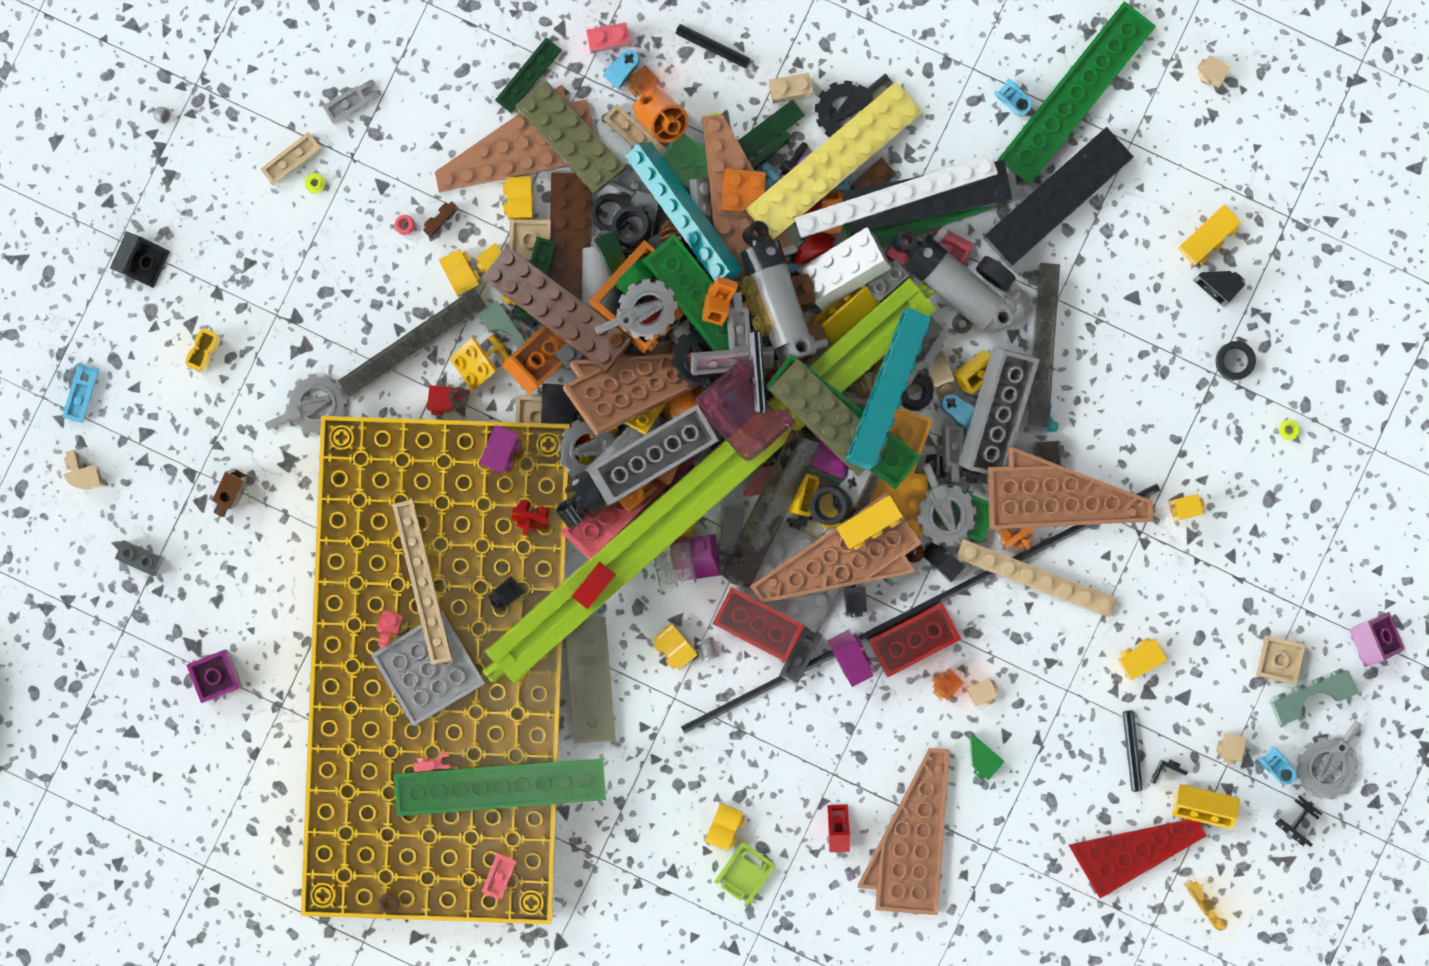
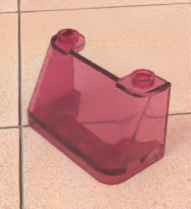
M741 358L699 394L695 402L702 413L739 456L746 461H751L766 450L796 421L787 410L778 409L774 411L768 403L767 412H755L753 385L748 381L752 376L751 367Z

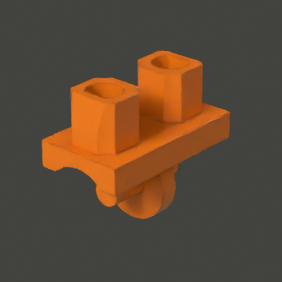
M650 481L621 498L618 502L631 513L657 491L658 488Z
M1036 527L1019 528L1014 533H1012L1010 528L1000 529L998 534L1002 540L1001 544L1007 549L1019 540L1020 542L1014 545L1016 550L1018 551L1024 546L1028 551L1031 549L1028 543L1034 538L1031 534L1025 538L1024 536Z

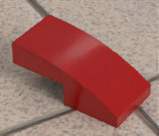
M599 561L571 597L588 610L616 574Z

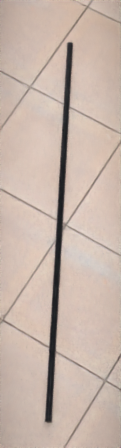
M1156 483L1136 495L1147 498L1159 492L1160 488ZM1074 525L1031 547L1028 551L1025 550L1011 558L1022 562L1092 525ZM986 570L859 635L858 638L863 643L996 574ZM832 650L810 660L804 672L834 658ZM778 676L684 724L681 728L685 734L788 680Z

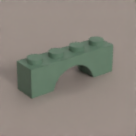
M496 300L477 313L490 333L504 332L509 334L515 340L517 349L529 339L527 336L523 338L519 331L522 328L515 319L511 321L507 315L510 311L504 302L500 304Z
M1337 669L1330 673L1331 677L1324 679L1321 676L1312 680V684L1307 687L1302 684L1292 688L1293 692L1288 695L1283 692L1273 696L1274 700L1269 703L1278 724L1285 725L1301 718L1303 704L1313 694L1325 693L1335 701H1342L1358 694L1349 670Z

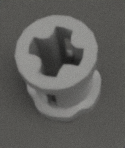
M713 637L696 642L703 656L702 662L719 656L712 642L714 640Z

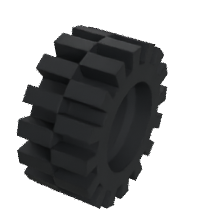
M917 373L911 385L918 384L922 387V397L918 400L910 399L907 395V389L905 392H902L900 397L902 399L901 405L911 411H918L927 407L932 401L934 394L933 384L930 382V379L926 378L925 375Z

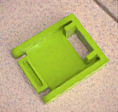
M742 841L714 883L718 884L721 878L725 879L721 888L740 901L745 895L749 896L744 903L748 906L776 864ZM748 851L765 862L761 869L744 858Z

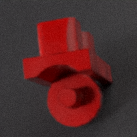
M521 499L516 507L513 506L511 520L517 521L516 527L523 529V536H526L528 531L536 533L537 529L546 531L549 522L548 508L538 506L535 514L529 512L531 503Z

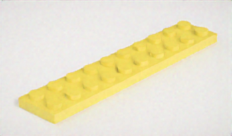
M896 81L745 210L754 221H762L768 226V237L771 241L774 240L795 222V217L807 212L923 112Z

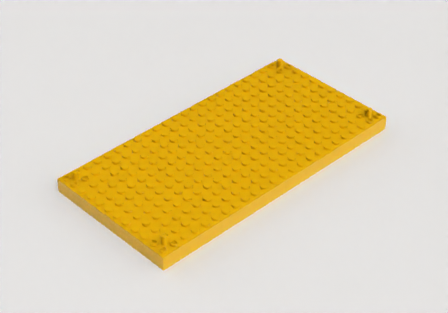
M321 416L301 916L552 924L557 804L397 816L394 774L413 773V764L418 763L419 758L430 757V761H433L442 753L449 754L448 757H443L441 762L444 765L450 764V768H438L419 772L558 762L563 640L515 683H511L504 674L495 683H492L488 678L495 670L487 677L482 671L493 662L484 651L565 581L567 538L562 534V530L567 525L556 513V509L559 504L568 499L565 488L569 485V474L566 473L568 469L565 466L562 467L559 461L561 452H558V445L562 443L563 437L561 435L564 430L571 428L570 424ZM495 425L519 434L521 436L520 440L523 442L519 453L515 452L512 459L515 462L511 472L507 471L506 475L479 464ZM411 499L414 500L440 610L444 612L486 683L415 726L411 724L371 656L372 653L383 648L378 646L381 632L377 631L383 610L403 615L397 637L390 635L388 644L421 625L392 504ZM522 499L531 503L529 512L536 514L538 506L548 508L549 522L547 530L537 529L536 533L528 531L527 535L523 536V529L516 527L517 521L511 520L513 506L516 507ZM512 576L525 592L503 612H500L499 609L492 606L488 596L494 589ZM497 853L517 860L501 900L482 893ZM389 892L396 894L400 900L398 910L391 914L384 913L379 907L380 897ZM387 899L386 905L388 907H392L393 901L391 899Z

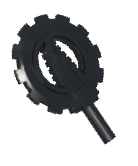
M885 73L868 88L860 84L855 86L852 85L853 81L844 80V84L834 82L829 85L830 89L826 92L823 90L818 96L820 98L819 104H815V113H818L819 119H816L818 126H822L826 130L824 134L830 138L843 127L837 123L862 111L874 100L872 94L890 80L888 75ZM847 96L848 98L831 117L830 108L832 103L840 97Z
M691 330V334L687 336L685 334L681 335L678 338L680 342L677 345H673L671 351L674 354V359H671L672 368H676L678 372L676 376L681 382L685 380L689 383V387L693 389L702 387L703 390H712L721 410L725 411L729 406L719 385L724 381L722 377L728 375L729 372L692 375L691 368L687 362L689 350L692 353L703 352L700 346H704L710 351H713V349L697 330Z

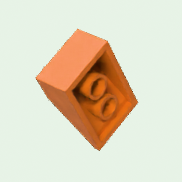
M543 326L502 364V367L531 395L563 365L555 354L566 342Z

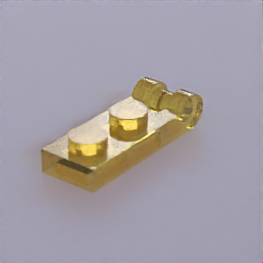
M746 276L739 286V292L745 295L747 299L746 306L753 315L754 329L760 330L762 336L768 335L772 326L754 279Z
M1190 879L1183 883V886L1212 927L1219 931L1224 930L1227 926L1226 921L1215 914L1213 910L1216 907L1209 898L1205 900L1201 894L1203 889L1197 881L1193 883Z

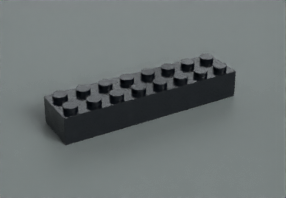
M1105 127L983 237L984 241L1011 268L1125 167L1134 156L1108 127Z
M1005 160L994 161L998 173L995 176L848 223L850 235L857 234L866 227L874 231L1009 204L1013 198ZM919 177L845 191L842 193V199L845 202Z

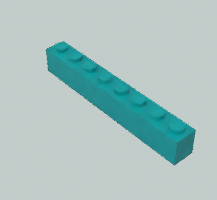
M652 142L637 143L625 156L712 279L716 281L717 277H722L733 281L743 271L741 265Z
M909 307L902 311L845 461L867 471L878 465L881 458L879 452L887 443V431L892 428L895 422L893 417L895 410H898L901 406L902 399L900 397L909 385V380H907L909 374L916 367L915 358L922 351L924 344L921 342L930 330L931 325H929L931 317Z

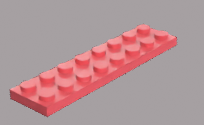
M692 456L683 463L676 479L698 458ZM655 478L651 482L658 488L657 491L631 513L616 501L613 504L607 505L595 518L585 514L584 519L573 528L566 526L562 530V534L588 559H591L654 502L669 485Z

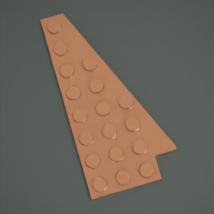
M560 85L555 90L566 101L564 87ZM587 99L568 103L593 131ZM519 113L436 170L435 176L438 191L441 193L505 180L507 177H519L568 167V165Z
M723 114L702 116L713 227L743 268V271L734 280L746 279L749 277L740 253L750 248V246L744 242L742 233L747 226L755 221L745 209L742 212L721 210L724 169L754 171ZM787 229L774 239L780 241L782 248L795 245ZM753 230L754 235L758 237L757 232Z
M692 352L687 353V362L690 368ZM674 354L620 357L608 373L590 360H575L571 362L570 367L578 378L563 386L564 392L596 436L694 389L689 387V383L685 380L681 382L676 376L678 372L676 368H672L671 364Z
M1008 446V466L988 467L989 529L1153 522L1152 500Z
M884 493L842 523L888 496V493ZM904 516L900 518L901 523L890 528L888 525L883 528L882 531L884 533L875 539L871 536L865 539L866 544L857 550L854 547L848 548L835 527L751 584L750 587L761 603L914 573L916 570L905 555L922 543Z
M928 748L857 884V888L876 889L875 910L937 915L950 749Z

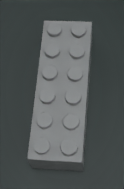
M993 346L958 465L984 474H988V467L1008 466V446L1014 447L1040 359Z
M695 405L591 466L587 471L607 505H610L716 443L718 439L699 406Z

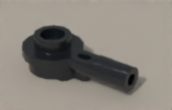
M805 142L799 145L790 161L785 159L779 167L781 176L786 175L797 165L800 157L809 147Z

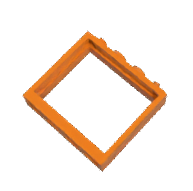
M644 240L589 300L588 305L607 321L615 319L616 317L600 302L615 287L618 278L639 261L643 255L647 257L655 249ZM678 307V310L674 311V316H676L675 320L679 321L684 313ZM670 324L666 327L667 331L662 334L663 336L672 329ZM617 326L619 330L633 340L632 344L643 354L647 349L652 351L659 343L656 340L660 336L659 333L654 335L653 339L644 342L640 338L637 339L630 336L631 332L629 330L624 331L621 326Z

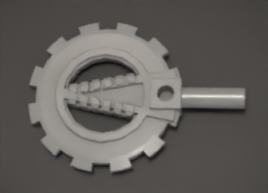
M650 279L641 280L642 283L637 285L633 283L627 288L629 291L625 295L622 294L619 299L621 306L620 309H617V318L594 327L597 335L617 326H621L624 331L629 330L631 332L630 336L637 339L639 336H642L645 340L653 339V336L658 333L660 335L664 334L667 331L666 327L675 321L674 311L678 310L677 301H674L672 297L675 295L670 287L666 289L664 287L665 283L660 280L650 282ZM646 295H653L658 298L655 301L635 304L638 299ZM659 309L661 310L660 315L653 322L641 323L647 317L658 312Z
M309 374V378L305 380L300 378L294 383L296 387L293 391L290 389L287 394V398H290L289 404H286L287 413L265 422L267 430L291 421L295 427L297 425L302 427V432L310 434V431H313L320 435L321 419H312L310 417L331 402V410L326 416L345 417L347 411L344 410V404H348L347 396H343L341 392L343 387L339 382L336 384L332 382V377L325 374L323 377H317V374ZM318 389L328 393L325 396L302 400L306 393L311 390Z
M576 420L571 423L572 427L569 430H564L561 435L563 437L562 443L558 445V452H561L559 461L562 467L565 466L568 469L566 473L574 477L584 471L591 463H579L575 456L598 457L616 439L612 436L611 432H605L596 436L586 421L580 422ZM585 434L595 437L574 447L576 441Z
M926 463L922 466L931 488L925 493L927 497L924 501L920 500L917 508L920 509V513L916 515L917 524L921 523L923 528L921 533L925 538L927 536L932 538V543L940 545V542L946 543V546L955 545L954 541L959 539L963 541V539L968 537L966 533L969 529L973 530L975 525L973 515H976V507H972L970 502L972 497L968 492L966 494L961 492V487L953 485V488L947 487V484H938L931 464ZM951 501L956 503L960 509V520L957 525L955 524ZM933 510H936V513L948 530H942L936 526L932 516Z
M1355 720L1342 740L1333 738L1331 741L1326 740V737L1317 738L1318 742L1314 744L1309 742L1304 747L1306 750L1303 755L1299 754L1297 762H1300L1299 769H1296L1297 777H1301L1303 781L1301 785L1306 791L1310 789L1314 792L1313 796L1322 798V795L1328 796V799L1337 798V794L1341 792L1345 794L1350 790L1349 785L1352 781L1356 782L1358 774H1355V767H1359L1358 760L1353 758L1351 753L1354 751L1349 746V743L1362 726L1360 722ZM1326 753L1315 777L1312 771L1313 762L1319 755ZM1342 764L1340 777L1331 783H1323Z

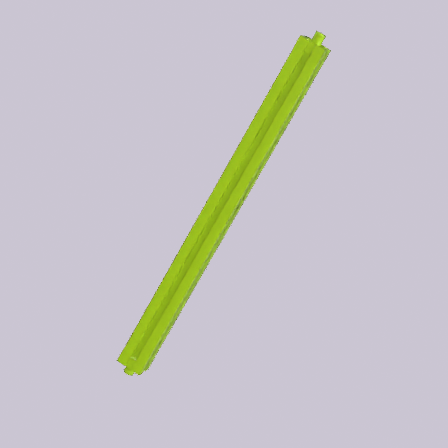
M909 278L808 367L840 393H843L886 355L902 311L909 307L930 316L937 310L928 300L935 292L931 288L924 292L929 286L922 282L917 287ZM775 396L767 402V412H755L754 415L609 541L597 554L586 561L484 652L493 662L483 669L484 675L487 677L495 670L488 678L492 683H495L503 674L511 683H515L805 425ZM600 561L616 575L587 610L571 596Z

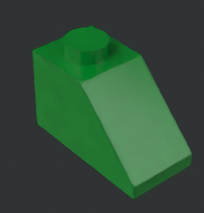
M645 256L618 278L615 286L624 295L629 291L627 288L633 283L637 285L642 283L641 280L643 279L651 280L654 277L642 262Z
M971 734L969 741L971 766L975 769L973 773L981 780L984 777L989 780L1005 761L974 734Z

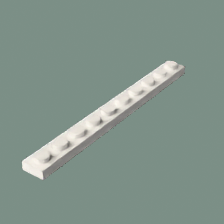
M990 154L801 215L794 219L800 238L995 176L998 173Z

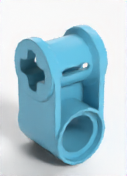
M629 49L622 52L616 61L606 69L603 77L617 89H620L639 66L640 61L637 53ZM627 56L629 58L633 56L634 63L632 64L629 62L628 64H626L627 61L625 58Z
M1008 78L1006 84L999 91L996 90L994 92L997 99L1018 117H1025L1029 114L1032 106L1031 99L1011 79ZM1025 102L1028 108L1026 110H1019L1017 103Z
M954 394L943 397L940 401V409L959 426L968 430L975 408ZM953 400L954 402L952 405L954 406V408L951 407L948 409L946 407L947 402L945 401Z
M1272 746L1271 751L1263 758L1260 757L1258 759L1260 764L1280 784H1291L1295 781L1296 771L1275 746ZM1284 769L1291 773L1288 781H1284L1281 778V772Z

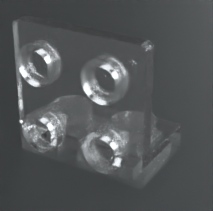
M689 542L668 546L654 559L660 590L696 583Z

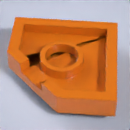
M724 169L721 210L742 212L764 194L766 172Z

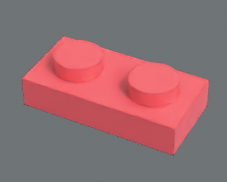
M497 853L482 893L501 900L517 860Z

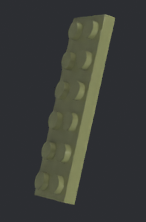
M547 80L515 105L520 114L594 195L626 170L624 164Z
M796 359L768 390L857 476H860L865 469L845 461L860 419L810 370ZM887 445L881 448L879 454L887 447Z
M606 617L587 618L566 637L574 744L616 740Z

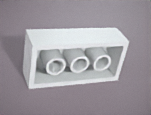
M866 227L797 270L799 274H809L810 280L814 284L815 304L823 310L892 269L876 236Z

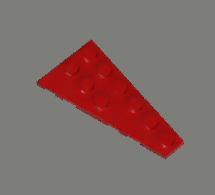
M1186 819L1067 845L1097 896L1101 899L1207 835L1198 821Z

